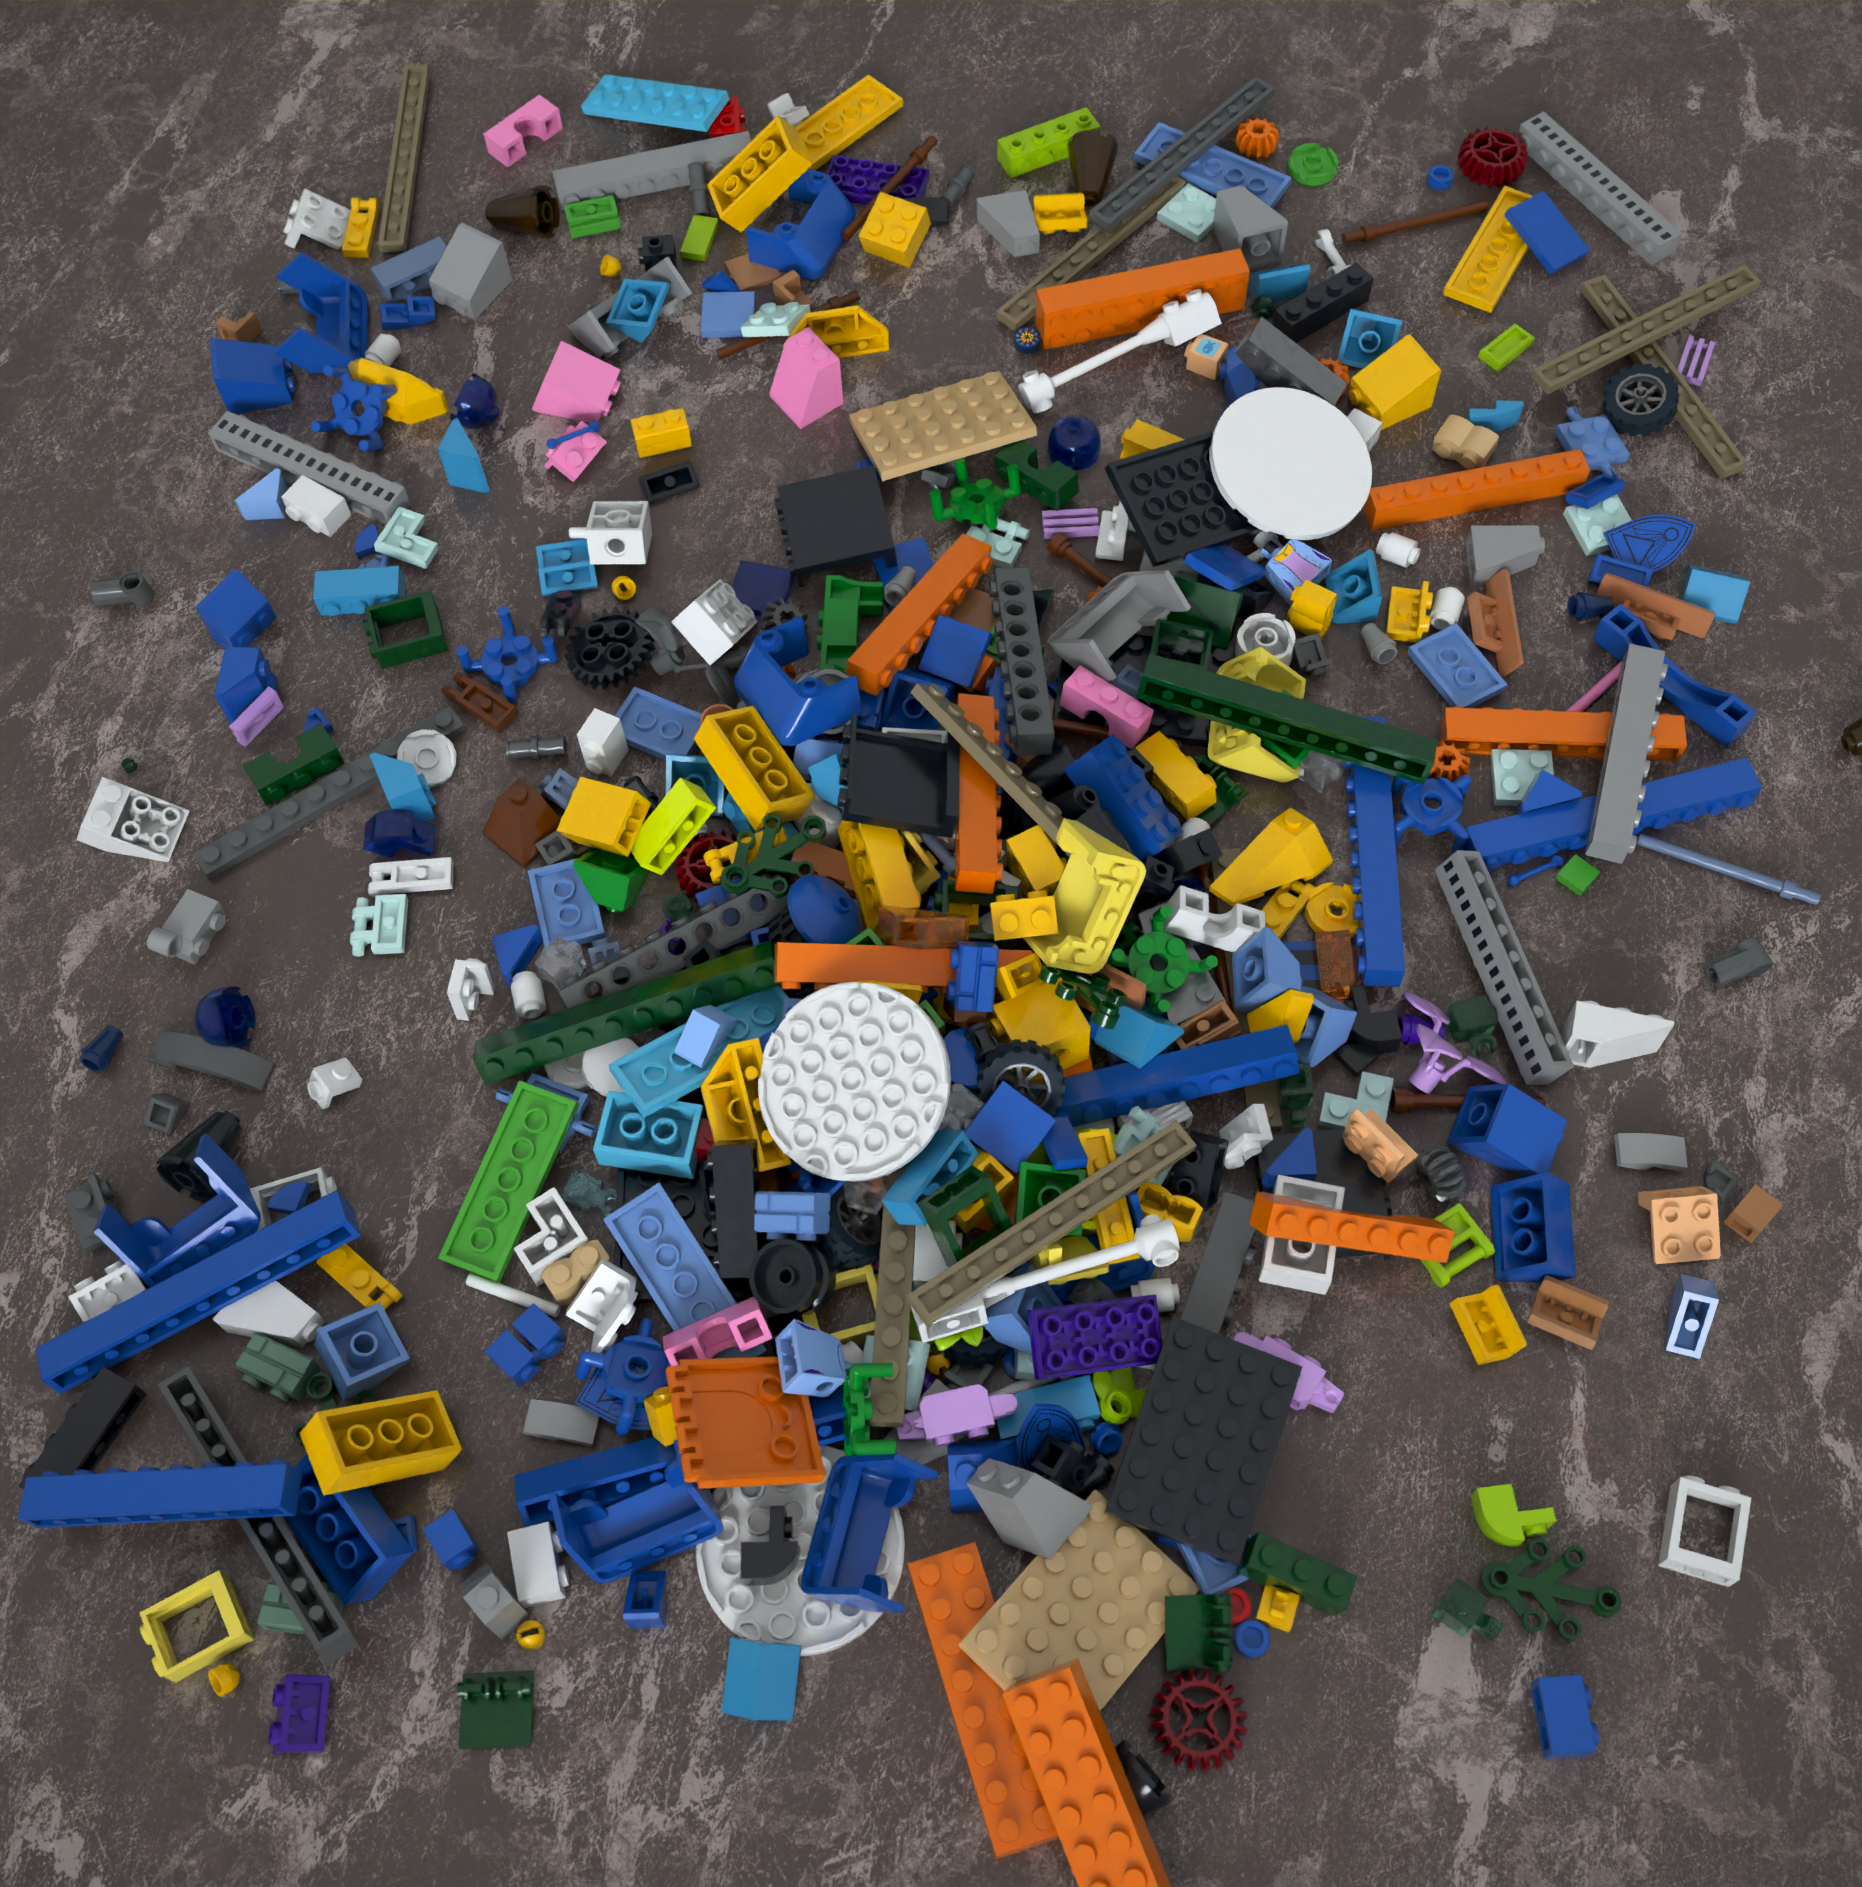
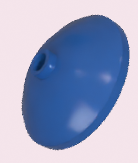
M804 875L791 885L787 898L789 913L795 927L808 943L846 944L865 931L863 917L856 902L836 882L819 875Z

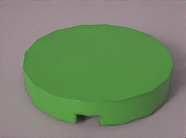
M1318 143L1302 144L1296 147L1289 156L1288 172L1294 180L1301 184L1309 186L1323 185L1330 182L1336 175L1339 164L1337 155L1329 147H1326V149L1320 147L1321 144Z

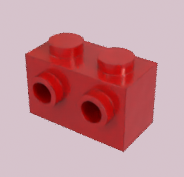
M729 97V101L711 124V138L746 131L745 124L741 125V123H745L744 107H739L738 97Z

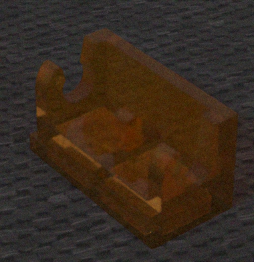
M1349 929L1315 933L1321 992H1325L1326 995L1333 999L1348 998L1351 986H1356Z

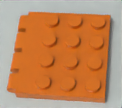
M778 1357L680 1359L678 1365L670 1366L666 1369L668 1388L672 1394L670 1400L674 1422L677 1424L675 1429L679 1452L682 1454L681 1464L685 1482L697 1483L698 1489L820 1483L823 1481L825 1470L808 1395L783 1392Z

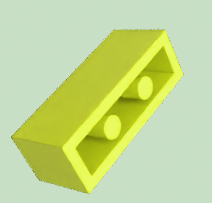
M680 777L641 826L630 852L641 867L663 875L714 812L716 806L700 786Z

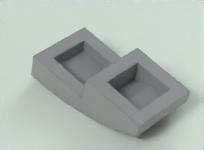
M1618 1133L1614 1135L1617 1166L1642 1171L1651 1167H1657L1677 1172L1688 1168L1684 1137L1652 1133Z
M531 1399L522 1434L551 1441L559 1439L590 1447L593 1445L599 1416L579 1406Z

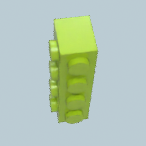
M1085 107L998 139L997 159L1009 177L1013 178L1068 158V142L1072 141L1074 134L1084 130L1100 131L1101 126L1089 109Z

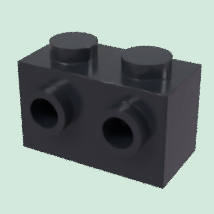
M1192 1130L1187 1132V1134L1197 1146L1193 1152L1176 1162L1175 1168L1170 1173L1168 1186L1171 1187L1170 1193L1172 1195L1188 1197L1196 1201L1201 1207L1207 1208L1217 1203L1229 1140Z

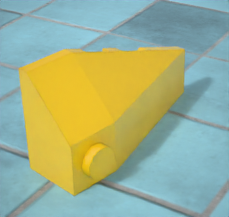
M1290 807L1268 824L1211 884L1209 891L1233 907L1236 903L1242 904L1262 897L1267 890L1276 887L1282 890L1290 887V882L1299 879L1304 881L1313 879L1332 864L1333 858L1315 823Z

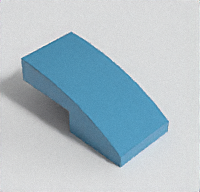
M1495 401L1493 409L1469 408L1466 419L1474 426H1482L1497 432L1518 424L1524 404L1523 401Z

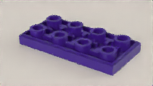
M832 155L826 174L833 180L849 202L868 204L902 165ZM915 167L890 195L900 199L923 197L930 177V170Z
M1156 1294L1027 1310L1035 1380L1156 1364L1162 1348Z

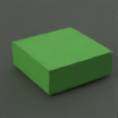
M1575 854L1560 870L1555 879L1581 896L1599 876L1600 871Z

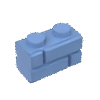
M757 1191L755 1193L756 1213L754 1215V1230L756 1232H767V1239H787V1233H796V1240L814 1241L816 1240V1234H828L830 1226V1216L828 1215L830 1211L829 1193Z

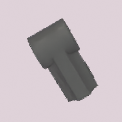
M137 570L126 571L120 578L94 581L90 586L92 600L96 606L131 602L135 606L142 607L149 604L154 597L153 589Z
M1752 937L1735 946L1732 951L1706 961L1704 964L1705 976L1711 985L1713 984L1718 988L1745 976L1748 978L1757 977L1768 971L1774 963L1758 939Z

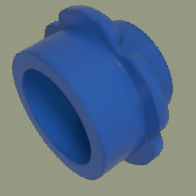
M1109 1422L1100 1423L1090 1435V1445L1094 1446L1095 1451L1098 1450L1103 1455L1115 1453L1119 1450L1123 1441L1120 1427L1116 1424H1109Z

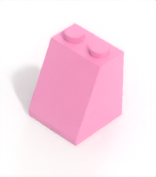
M809 327L786 339L769 392L772 400L800 429L844 404L840 359Z
M561 341L532 410L538 413L582 420L589 423L592 421L598 422L601 414L607 416L612 405V401L608 400L610 395L615 397L621 384L620 381L616 380L620 369Z

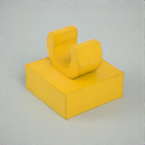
M1264 1586L1255 1620L1290 1632L1300 1595L1274 1586Z

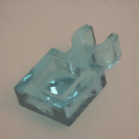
M573 1170L560 1197L565 1204L591 1213L595 1205L599 1207L602 1214L609 1216L614 1211L613 1208L605 1206L609 1199L617 1201V1191L614 1189L602 1191L604 1187L602 1180Z

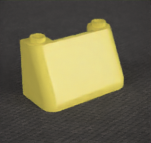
M1261 646L1225 662L1217 671V674L1280 693L1286 690L1296 698H1304L1306 679ZM1211 720L1208 742V757L1210 760L1220 766L1281 783L1298 778L1299 766L1296 769L1291 767L1262 745L1260 737L1254 733L1251 734V732Z
M1064 818L1056 839L1060 848L1071 853L1053 894L1058 934L1026 937L1023 939L1047 966L1093 974L1101 970L1106 964L1145 878L1146 868L1137 857L1078 821Z

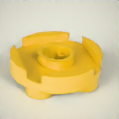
M1327 882L1317 886L1311 892L1304 916L1309 926L1317 934L1324 937L1330 943H1338L1341 940L1354 937L1355 929L1359 928L1358 920H1353V903L1357 902V894L1351 893L1350 885L1344 884L1342 887L1333 885L1334 882ZM1330 907L1334 909L1341 908L1343 910L1341 916L1333 915Z

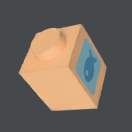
M1204 334L1198 335L1194 342H1189L1185 350L1184 356L1187 357L1186 369L1215 380L1220 372V363L1226 362L1228 343Z

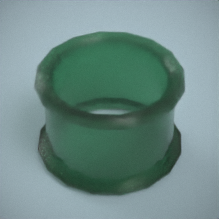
M125 758L121 763V766L127 773H132L137 769V764L132 758ZM129 763H133L132 766L125 768Z

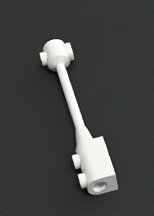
M1200 289L1193 290L1185 295L1186 302L1179 305L1178 301H1171L1163 305L1164 313L1158 315V318L1142 329L1138 335L1051 378L1045 373L1039 374L1037 370L1025 373L1022 376L1024 382L1018 385L1022 401L1028 409H1032L1033 413L1043 412L1052 407L1051 399L1055 396L1056 387L1140 345L1164 340V343L1176 347L1220 325L1221 320L1214 300L1207 292L1202 293Z
M1149 1215L1142 1219L1141 1227L1136 1228L1132 1241L1012 1278L1010 1276L1002 1277L928 1327H926L912 1308L922 1343L987 1324L985 1308L1014 1294L1016 1290L1136 1253L1146 1261L1152 1260L1153 1264L1157 1267L1168 1266L1178 1259V1251H1180L1173 1223L1170 1218L1161 1221L1158 1215Z

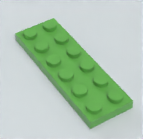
M519 1080L440 1252L439 1260L492 1281L501 1282L514 1253V1247L517 1246L531 1215L526 1204L539 1197L579 1107L577 1101Z

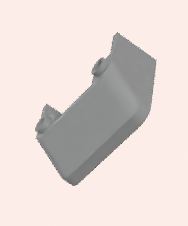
M666 257L635 279L669 283L670 287L658 316L664 313L668 317L679 309L677 303L692 294L669 257ZM618 292L567 326L573 336L599 358L603 355L606 359L620 351L617 345L628 338V336L606 324Z
M1169 570L1125 572L1104 586L1048 638L1047 642L1052 650L1075 670L1081 665L1100 678L1113 681L1117 676L1112 670V663L1108 658L1142 626L1152 625L1156 627L1157 619L1167 620V615L1170 612L1188 611L1191 609V606Z

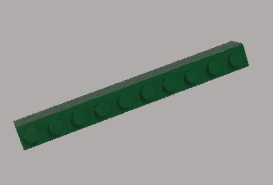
M1150 653L1136 698L1420 784H1425L1435 761L1436 739Z
M771 940L476 1040L473 1061L486 1085L691 1015L693 1009L707 1005L716 1007L781 985L782 983H774L775 949Z

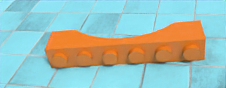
M1258 1191L1249 1222L1251 1226L1265 1236L1443 1263L1448 1261L1455 1233L1453 1229L1436 1219L1411 1215L1379 1216L1326 1207L1289 1196Z

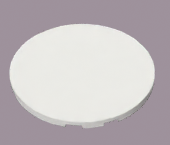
M1285 387L1264 388L1250 392L1237 399L1225 410L1213 431L1209 458L1211 471L1219 491L1233 509H1237L1248 518L1247 522L1267 533L1271 531L1284 535L1286 539L1312 540L1329 536L1347 526L1360 512L1368 498L1372 483V465L1362 436L1353 423L1340 410L1316 395Z
M846 982L825 987L808 995L786 1013L785 1019L780 1023L775 1033L772 1032L762 1055L764 1059L761 1076L758 1078V1096L761 1112L768 1131L780 1149L793 1161L809 1172L825 1178L850 1182L866 1181L888 1175L913 1160L930 1142L947 1108L951 1084L950 1063L944 1040L938 1028L928 1014L913 1000L883 985Z
M824 1445L819 1447L825 1470V1477L820 1483L716 1488L712 1493V1497L720 1513L723 1530L716 1537L696 1545V1562L701 1586L708 1602L720 1620L740 1638L802 1645L800 1656L826 1653L850 1643L867 1631L883 1614V1612H869L818 1599L805 1594L801 1589V1577L830 1471L840 1457L847 1456L842 1449L839 1450ZM770 1506H784L787 1517H793V1538H787V1541H798L800 1546L798 1563L794 1570L780 1582L770 1585L744 1586L740 1579L741 1542H770ZM892 1508L875 1575L885 1578L888 1588L887 1599L892 1600L897 1590L905 1557V1537L898 1508Z

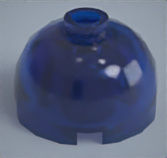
M473 373V381L468 379L455 401L454 406L458 408L457 414L451 413L450 421L458 418L462 427L467 429L482 428L488 421L493 423L500 412V408L496 406L498 401L496 389L486 379Z
M1069 415L1061 418L1053 425L1049 432L1047 453L1053 463L1059 461L1068 467H1072V470L1078 471L1090 467L1097 461L1101 451V435L1097 426L1089 418L1081 415Z
M237 986L218 988L206 994L199 1001L195 1012L194 1024L205 1042L215 1046L237 1048L244 1047L250 1043L252 1038H247L249 1027L255 1029V1011L248 995L242 996L238 991L241 988Z

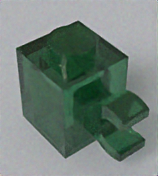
M1483 995L1450 1003L1446 1015L1450 1019L1448 1028L1454 1043L1470 1041L1471 1052L1475 1057H1478L1482 1051L1479 1044H1486L1490 1052L1495 1053L1498 1044L1495 1037L1491 1034L1498 1022V1015L1495 1007L1489 1004L1487 996Z
M1310 1063L1298 1064L1300 1074L1275 1079L1280 1110L1290 1109L1292 1128L1305 1127V1121L1307 1120L1305 1107H1311L1314 1087Z
M1459 1578L1449 1587L1432 1616L1462 1637L1473 1627L1483 1636L1493 1641L1504 1627L1499 1620L1482 1612L1489 1599Z

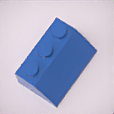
M1549 1172L1491 1186L1495 1279L1509 1282L1541 1283L1546 1275L1560 1281L1575 1278L1569 1183Z

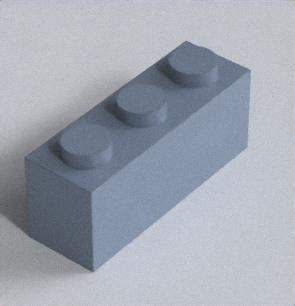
M440 236L370 268L376 287L387 303H398L406 299L407 296H413L430 288L429 279L447 248Z

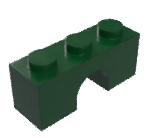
M1023 440L1007 444L994 455L996 473L999 478L1009 482L1007 466L1016 464L1019 471L1021 492L1028 493L1039 500L1044 506H1049L1058 511L1079 493L1078 473L1059 461H1056L1048 468L1038 469L1037 448Z
M322 724L295 737L300 746V753L293 761L288 763L277 762L267 752L243 765L266 806L274 801L281 800L285 795L308 785L316 778L330 773L344 764L336 745Z
M1261 1532L1247 1539L1240 1564L1236 1570L1237 1573L1265 1586L1280 1585L1290 1588L1302 1595L1301 1602L1332 1616L1348 1609L1357 1576Z

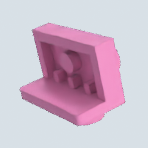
M581 420L576 427L570 425L562 436L585 428L588 425ZM587 432L563 442L560 446L557 444L555 449H550L545 455L549 460L544 467L549 469L553 465L574 482L607 441L596 432Z

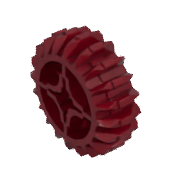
M1486 126L1483 131L1476 129L1475 133H1469L1468 137L1461 144L1458 153L1459 169L1463 171L1464 177H1470V182L1477 181L1479 186L1482 184L1488 185V188L1492 185L1500 188L1502 184L1509 186L1511 182H1517L1518 178L1525 171L1528 161L1527 145L1523 144V138H1516V132L1508 133L1507 128L1503 131L1498 130L1497 126L1495 129H1490Z
M723 829L719 835H714V832L710 830L708 837H703L698 833V841L690 840L687 844L688 848H683L680 853L681 857L676 860L677 869L675 874L679 880L680 889L682 891L685 890L688 899L694 898L698 904L695 897L696 893L720 885L713 884L710 876L712 870L710 866L706 865L703 855L709 850L721 849L737 842V835L735 833L728 837ZM727 860L723 862L722 865L723 867H727L731 865L730 860Z
M1189 1669L1187 1682H1185L1180 1672L1176 1673L1174 1680L1177 1687L1168 1680H1165L1162 1686L1168 1696L1161 1692H1156L1154 1699L1162 1707L1151 1706L1149 1713L1153 1716L1160 1717V1720H1154L1149 1723L1150 1729H1161L1162 1733L1154 1737V1744L1167 1742L1168 1745L1161 1754L1163 1757H1167L1172 1750L1178 1755L1173 1761V1765L1176 1767L1181 1764L1183 1758L1188 1759V1772L1194 1771L1196 1761L1200 1762L1202 1773H1208L1209 1760H1212L1217 1770L1221 1769L1223 1761L1220 1755L1222 1754L1231 1762L1235 1755L1229 1746L1240 1750L1244 1745L1240 1739L1235 1737V1734L1246 1735L1248 1732L1247 1727L1237 1724V1721L1246 1720L1248 1717L1247 1712L1235 1711V1708L1243 1703L1242 1697H1237L1233 1700L1229 1698L1235 1687L1230 1684L1225 1690H1222L1219 1687L1223 1682V1676L1221 1675L1216 1677L1214 1683L1208 1682L1209 1670H1204L1201 1680H1197L1195 1670ZM1191 1691H1200L1214 1698L1205 1704L1199 1705L1195 1704L1190 1698L1186 1699L1183 1694ZM1173 1701L1179 1707L1178 1711L1184 1718V1726L1175 1736L1169 1724V1709ZM1221 1706L1226 1713L1228 1724L1224 1740L1218 1735V1729L1213 1723V1715ZM1208 1709H1211L1203 1723L1206 1727L1205 1729H1201L1199 1725L1198 1729L1193 1727L1189 1732H1185L1190 1727L1193 1719L1191 1713L1196 1712V1715L1199 1713L1204 1714ZM1197 1736L1204 1739L1207 1743L1210 1742L1215 1748L1197 1751L1187 1748L1183 1743L1191 1737Z

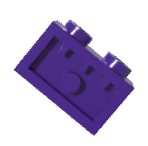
M287 1674L280 1680V1684H275L272 1706L277 1707L276 1722H271L268 1735V1744L274 1745L273 1754L281 1755L284 1752L322 1753L324 1751L331 1676Z

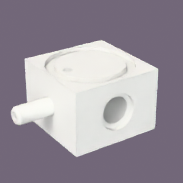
M593 501L587 527H570L569 537L587 538L590 564H646L652 539L649 502Z

